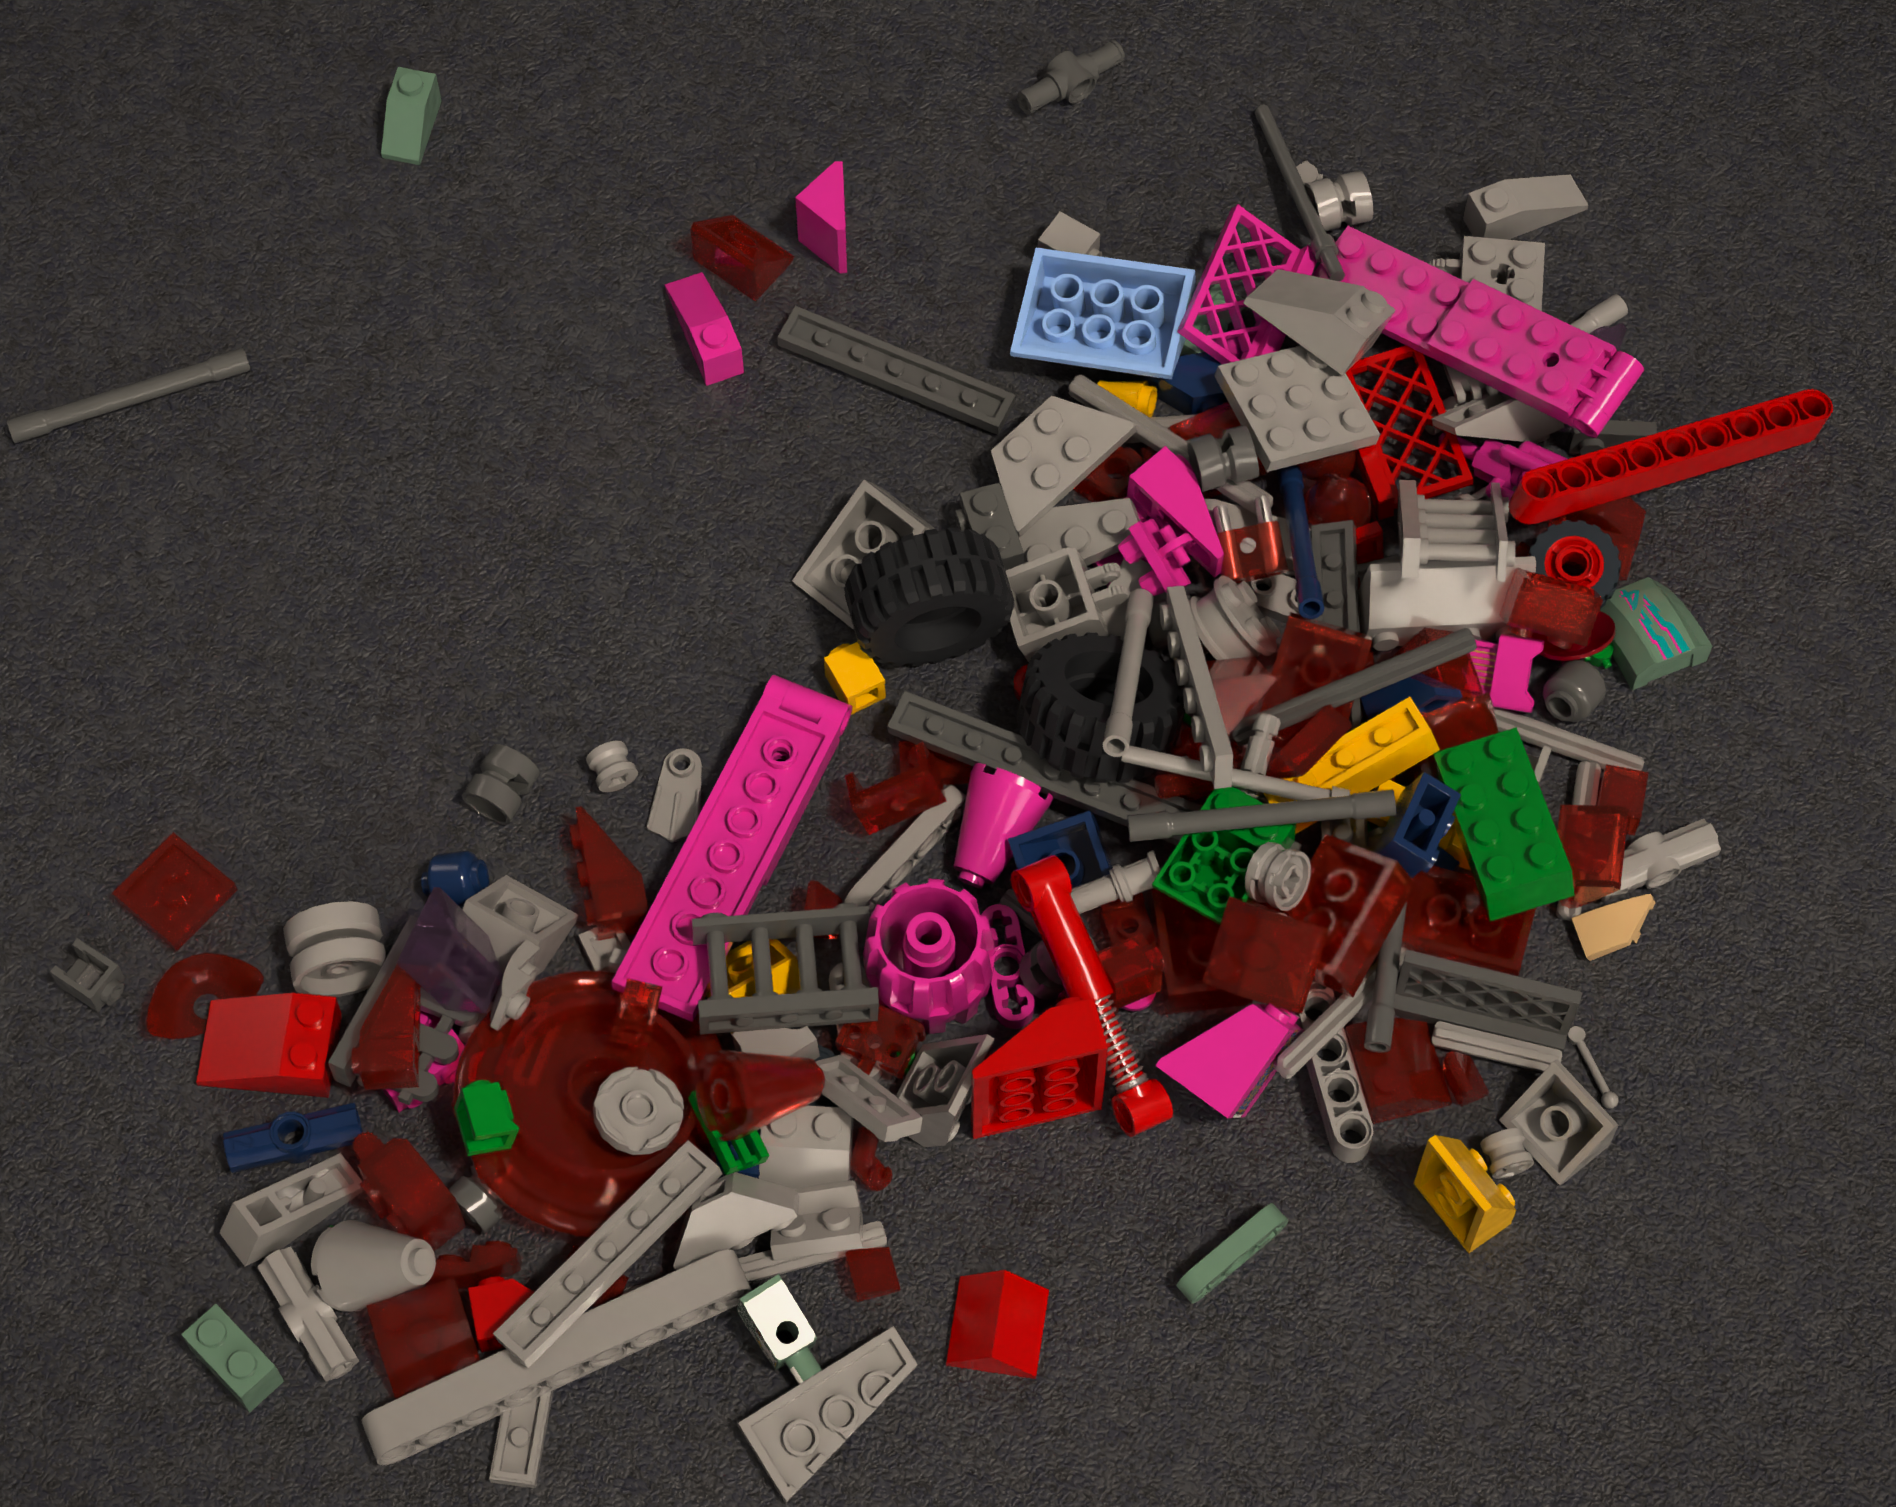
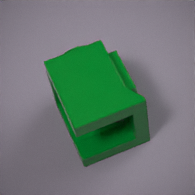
M489 1080L474 1081L465 1086V1088H462L454 1110L467 1156L511 1149L518 1134L519 1126L513 1122L514 1116L506 1090H501L499 1082L490 1083Z

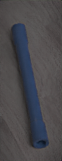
M1297 464L1277 469L1276 472L1285 508L1296 577L1295 591L1299 613L1306 619H1315L1323 614L1325 607L1321 584L1316 573L1303 495L1304 483L1301 465Z

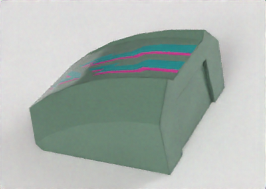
M1649 577L1616 589L1612 598H1608L1605 606L1599 610L1609 615L1615 623L1616 634L1612 641L1614 647L1612 656L1631 690L1643 687L1652 680L1688 666L1693 667L1706 662L1713 647L1694 616L1675 593Z

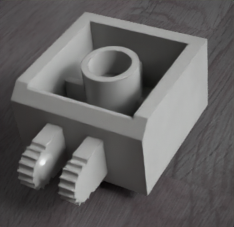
M1464 236L1459 260L1437 258L1428 263L1468 283L1475 279L1542 311L1545 243Z
M1065 547L1006 570L1014 598V608L1010 617V623L1018 648L1029 663L1036 651L1056 638L1061 641L1065 635L1076 633L1077 636H1084L1086 632L1098 633V636H1109L1101 611L1121 604L1129 598L1127 588L1124 585L1111 586V588L1095 593L1094 589L1120 578L1122 574L1119 564L1117 565V563L1113 562L1088 570L1076 548Z

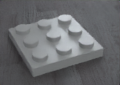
M1301 345L1218 365L1214 376L1240 424L1247 426L1255 451L1267 472L1375 445L1379 439L1380 433L1347 374L1345 373L1342 376Z

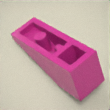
M703 272L665 284V290L705 385L708 386L743 374L742 348L728 315Z
M1164 446L1129 476L1127 496L1151 519H1154L1161 528L1170 525L1177 537L1189 533L1193 541L1184 549L1215 578L1221 573L1224 552L1196 475L1186 458L1180 454L1175 455Z

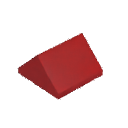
M1007 1270L960 1276L946 1366L1036 1379L1049 1289Z

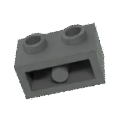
M1000 482L961 492L960 509L954 510L957 528L961 531L966 529L974 530L993 541L999 548L1005 571L1024 564V552Z

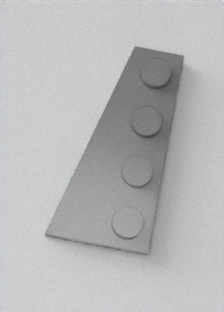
M894 1326L738 1423L739 1429L785 1504L917 1367L918 1364Z

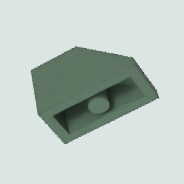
M403 67L397 68L386 102L381 149L382 158L415 165L421 164L442 102L436 74Z

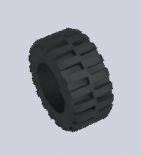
M947 528L944 531L930 529L925 530L922 534L913 535L912 533L902 536L901 540L894 543L891 541L880 546V550L875 553H868L863 557L861 564L857 563L853 567L844 588L845 599L860 649L877 662L882 664L889 662L892 666H902L903 664L921 666L923 663L932 661L933 663L945 661V658L951 656L958 657L967 653V650L973 647L979 648L986 644L988 638L995 637L1001 632L1002 626H1006L1009 622L1014 608V598L999 548L985 535H980L970 529L961 531L958 528Z
M1086 632L1084 636H1077L1076 633L1065 635L1061 641L1056 638L1036 651L1027 666L1017 712V725L1027 746L1031 745V749L1041 760L1046 758L1051 767L1059 771L1062 769L1071 772V776L1083 779L1084 776L1094 778V782L1107 783L1108 780H1116L1117 783L1130 782L1133 777L1140 780L1158 771V769L1122 762V756H1110L1103 749L1106 723L1111 713L1123 645L1121 636L1109 634L1108 637L1098 636V633ZM1143 650L1132 715L1133 728L1130 745L1173 755L1185 714L1183 701L1185 685L1178 686L1175 667L1170 662L1165 663L1162 655L1155 650Z

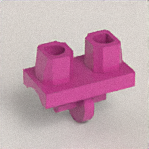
M1154 519L1143 523L1138 521L1128 528L1131 534L1118 545V549L1124 559L1129 564H1133L1146 557L1153 569L1139 578V584L1142 589L1148 590L1154 597L1165 592L1167 593V587L1184 585L1185 588L1191 584L1182 566L1191 561L1184 550L1193 541L1189 533L1177 537L1170 525L1160 530Z

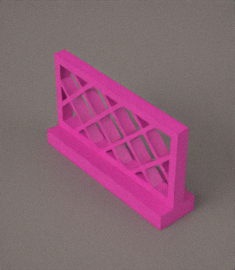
M1237 204L1230 210L1177 332L1221 364L1279 351L1286 334L1255 311H1253L1256 320L1255 326L1246 328L1239 308L1248 306L1243 303L1245 300H1236L1230 281L1242 279L1248 296L1256 289L1253 277L1264 275L1266 280L1277 269L1311 276L1317 260L1310 245L1299 249ZM1238 222L1248 228L1253 242L1241 244L1236 230ZM1273 246L1285 255L1281 265L1272 266L1266 247ZM1245 250H1256L1261 269L1250 270L1244 253ZM1233 253L1239 270L1238 273H1227L1222 259L1224 254ZM1219 283L1226 303L1214 305L1209 287ZM1228 310L1235 330L1223 332L1217 312ZM1206 314L1212 335L1206 336L1193 327L1197 316ZM1238 338L1243 352L1241 359L1230 353L1226 339Z

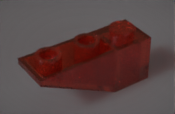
M582 806L575 807L576 824L569 825V832L573 850L581 849L583 858L582 862H576L580 888L588 887L590 894L589 900H583L587 926H596L598 941L617 938L616 934L626 933L627 936L635 935L649 911L642 874Z

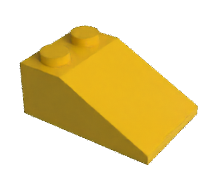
M1434 1135L1427 1141L1413 1184L1469 1254L1512 1223L1516 1213L1514 1208L1515 1200L1503 1184L1499 1183L1496 1185L1487 1174V1165L1475 1149L1471 1148L1468 1150L1459 1139Z

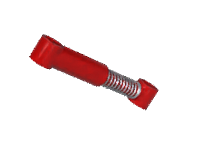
M1050 855L1013 871L1011 883L1015 896L1021 906L1031 913L1068 998L1080 997L1082 1000L1094 998L1108 1047L1106 1063L1109 1066L1106 1070H1111L1112 1074L1109 1077L1115 1078L1112 1085L1116 1086L1115 1090L1118 1093L1112 1098V1109L1119 1126L1124 1133L1133 1137L1170 1120L1173 1117V1108L1168 1093L1158 1080L1147 1078V1073L1140 1071L1143 1066L1137 1065L1140 1059L1134 1058L1136 1051H1131L1133 1044H1128L1127 1042L1130 1037L1124 1036L1127 1030L1121 1029L1124 1022H1118L1117 1019H1119L1120 1015L1114 1014L1117 1008L1111 1007L1113 1000H1108L1111 996L1110 994L1114 993V989L1071 896V879L1063 862L1056 855Z

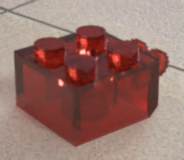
M362 1131L356 1138L354 1137L355 1141L352 1142L354 1145L353 1150L358 1155L357 1159L360 1164L357 1166L363 1177V1181L358 1185L366 1195L365 1200L380 1220L385 1217L393 1231L425 1240L435 1251L466 1227L456 1198L407 1139L393 1138L384 1145L377 1135L374 1136L373 1132L369 1133L367 1131L364 1133Z

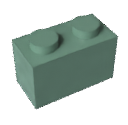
M214 1304L181 1334L191 1351L249 1412L256 1408L284 1382L276 1366L217 1304Z

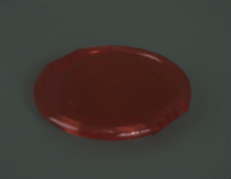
M584 970L565 972L534 981L529 986L526 996L530 997V1002L525 1012L518 1020L511 1018L498 1031L490 1026V1010L475 1027L461 1053L455 1073L453 1102L451 1103V1108L457 1121L454 1106L462 1088L478 1080H489L490 1083L499 1082L501 1090H506L514 1116L513 1122L519 1126V1131L511 1149L471 1156L480 1182L485 1184L506 1205L531 1221L558 1232L583 1237H591L687 1140L710 1158V1142L688 1098L692 1091L698 1089L702 1092L708 1086L714 1084L718 1087L722 1085L723 1081L732 1079L734 1083L732 1070L716 1033L700 1035L698 1012L693 1022L657 1007L622 1000L624 994L612 989V980L616 973L608 971ZM626 1067H638V1070L644 1069L647 1071L653 1069L662 1072L675 1083L683 1097V1119L677 1136L666 1148L652 1154L632 1155L615 1149L602 1138L594 1123L593 1105L600 1085L612 1073ZM709 1101L707 1104L718 1126H720L721 1121L711 1101Z

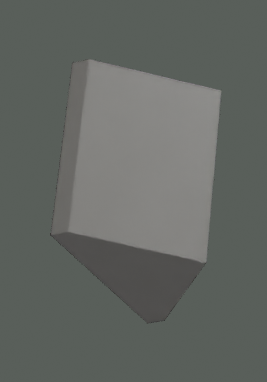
M1558 1060L1550 1064L1499 1120L1507 1129H1522L1525 1136L1524 1148L1559 1185L1564 1184L1610 1145L1619 1126Z

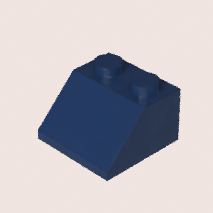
M1091 811L1008 839L1018 869L1047 856L1056 855L1068 871L1072 888L1110 874L1109 870L1112 869L1096 817Z

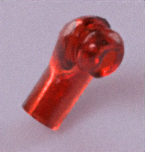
M861 1127L857 1134L850 1166L866 1188L880 1191L891 1183L892 1170L889 1166L884 1167L875 1156L879 1138L866 1127Z

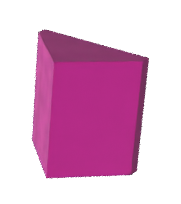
M835 161L795 197L798 241L838 273H847L843 161Z

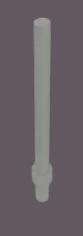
M1131 745L1128 752L1121 759L1122 762L1212 781L1210 772H1203L1200 761ZM1233 768L1232 786L1301 801L1351 795L1349 789L1332 786V790L1239 769Z

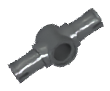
M1111 40L1088 54L1084 52L1076 56L1072 51L1060 53L1048 64L1041 81L1018 92L1017 101L1020 108L1025 114L1030 115L1054 100L1059 102L1066 98L1070 103L1082 101L1093 91L1101 73L1124 62L1125 54L1121 45L1116 40Z

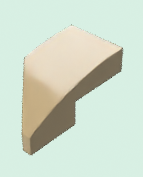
M1651 894L1633 897L1571 918L1586 958L1592 961L1631 945V942L1637 944L1644 920L1649 910H1652L1655 905L1654 897Z

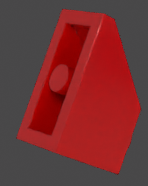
M500 1276L489 1277L479 1281L478 1286L468 1288L477 1341L482 1353L505 1348L497 1341L493 1333L534 1293V1291L515 1279L505 1280L504 1277Z

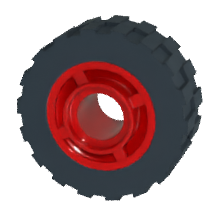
M1566 520L1562 521L1561 524H1553L1547 527L1546 532L1540 533L1537 536L1528 556H1535V598L1545 610L1549 609L1558 616L1567 615L1568 618H1577L1578 615H1584L1585 617L1592 614L1596 609L1600 610L1605 606L1607 599L1612 598L1620 577L1621 560L1618 558L1619 550L1617 545L1614 546L1610 535L1602 532L1601 528L1593 524L1592 526L1582 520H1578V522ZM1568 562H1576L1583 567L1584 572L1578 576H1571L1564 572L1562 566Z

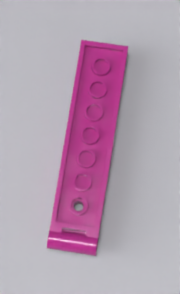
M1350 226L1346 227L1335 242L1338 248L1337 258L1345 273L1344 279L1340 282L1364 286L1369 291L1377 292L1385 298L1387 304L1396 310L1381 332L1382 334L1577 429L1591 438L1598 437L1644 372L1643 365L1637 359L1625 352L1617 351L1614 345L1475 279L1470 283L1461 280ZM1322 263L1319 264L1311 275L1329 279Z
M771 676L743 733L612 980L613 990L623 994L627 993L643 997L645 982L656 984V994L661 986L658 995L655 996V1000L658 1001L656 1007L693 1022L699 1011L698 1001L704 1000L710 989L707 944L693 945L692 919L701 918L709 913H723L726 916L748 915L762 885L766 886L840 742L839 737L847 727L852 713V705L779 676ZM733 942L725 943L726 956ZM631 979H634L633 982L637 985V986H635V985L633 984V990H634V991H632V988H631V981H632Z

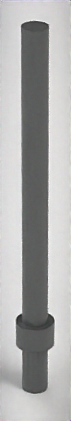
M1260 105L1255 109L1254 114L1312 240L1310 247L1315 259L1323 264L1330 280L1341 281L1344 279L1345 273L1337 258L1338 248L1333 237L1326 233L1269 106Z

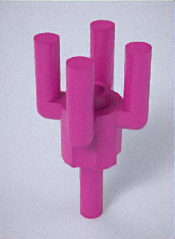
M1442 433L1439 438V445L1445 437L1444 433ZM1456 435L1464 457L1473 461L1474 476L1489 482L1486 487V495L1489 498L1491 496V482L1500 483L1502 497H1509L1510 501L1514 493L1513 487L1518 486L1526 472L1567 460V458L1531 441H1524L1516 448L1495 439H1487L1482 447Z

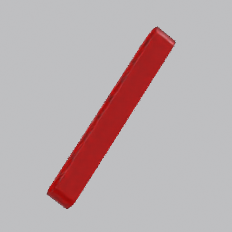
M1806 389L1532 469L1523 475L1509 501L1508 508L1511 515L1519 522L1528 525L1537 524L1809 443L1815 440L1833 412V404L1825 393L1815 389Z

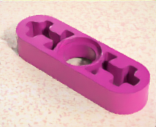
M1003 904L989 906L983 911L981 917H988L990 927L993 926L994 919H1001L1002 924L1007 925L1005 926L1006 944L999 946L996 929L991 928L995 947V962L1001 957L1008 956L1014 958L1020 964L1022 957L1025 955L1017 914L1012 908ZM994 968L990 990L997 1020L1008 1028L1017 1029L1024 1027L1031 1021L1034 1014L1033 994L1024 986L1019 969L1013 975L1003 976ZM1015 987L1017 1002L1023 1005L1021 1006L1020 1014L1013 1015L1010 1008H1005L1009 1002L1008 988Z

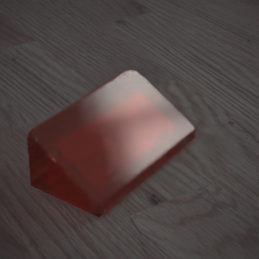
M1325 705L1276 755L1267 768L1266 776L1283 779L1305 775L1351 728V722L1332 705Z

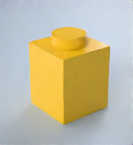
M858 642L851 645H839L828 656L824 657L825 677L838 699L852 705L851 715L886 698L885 679L874 660L860 649Z

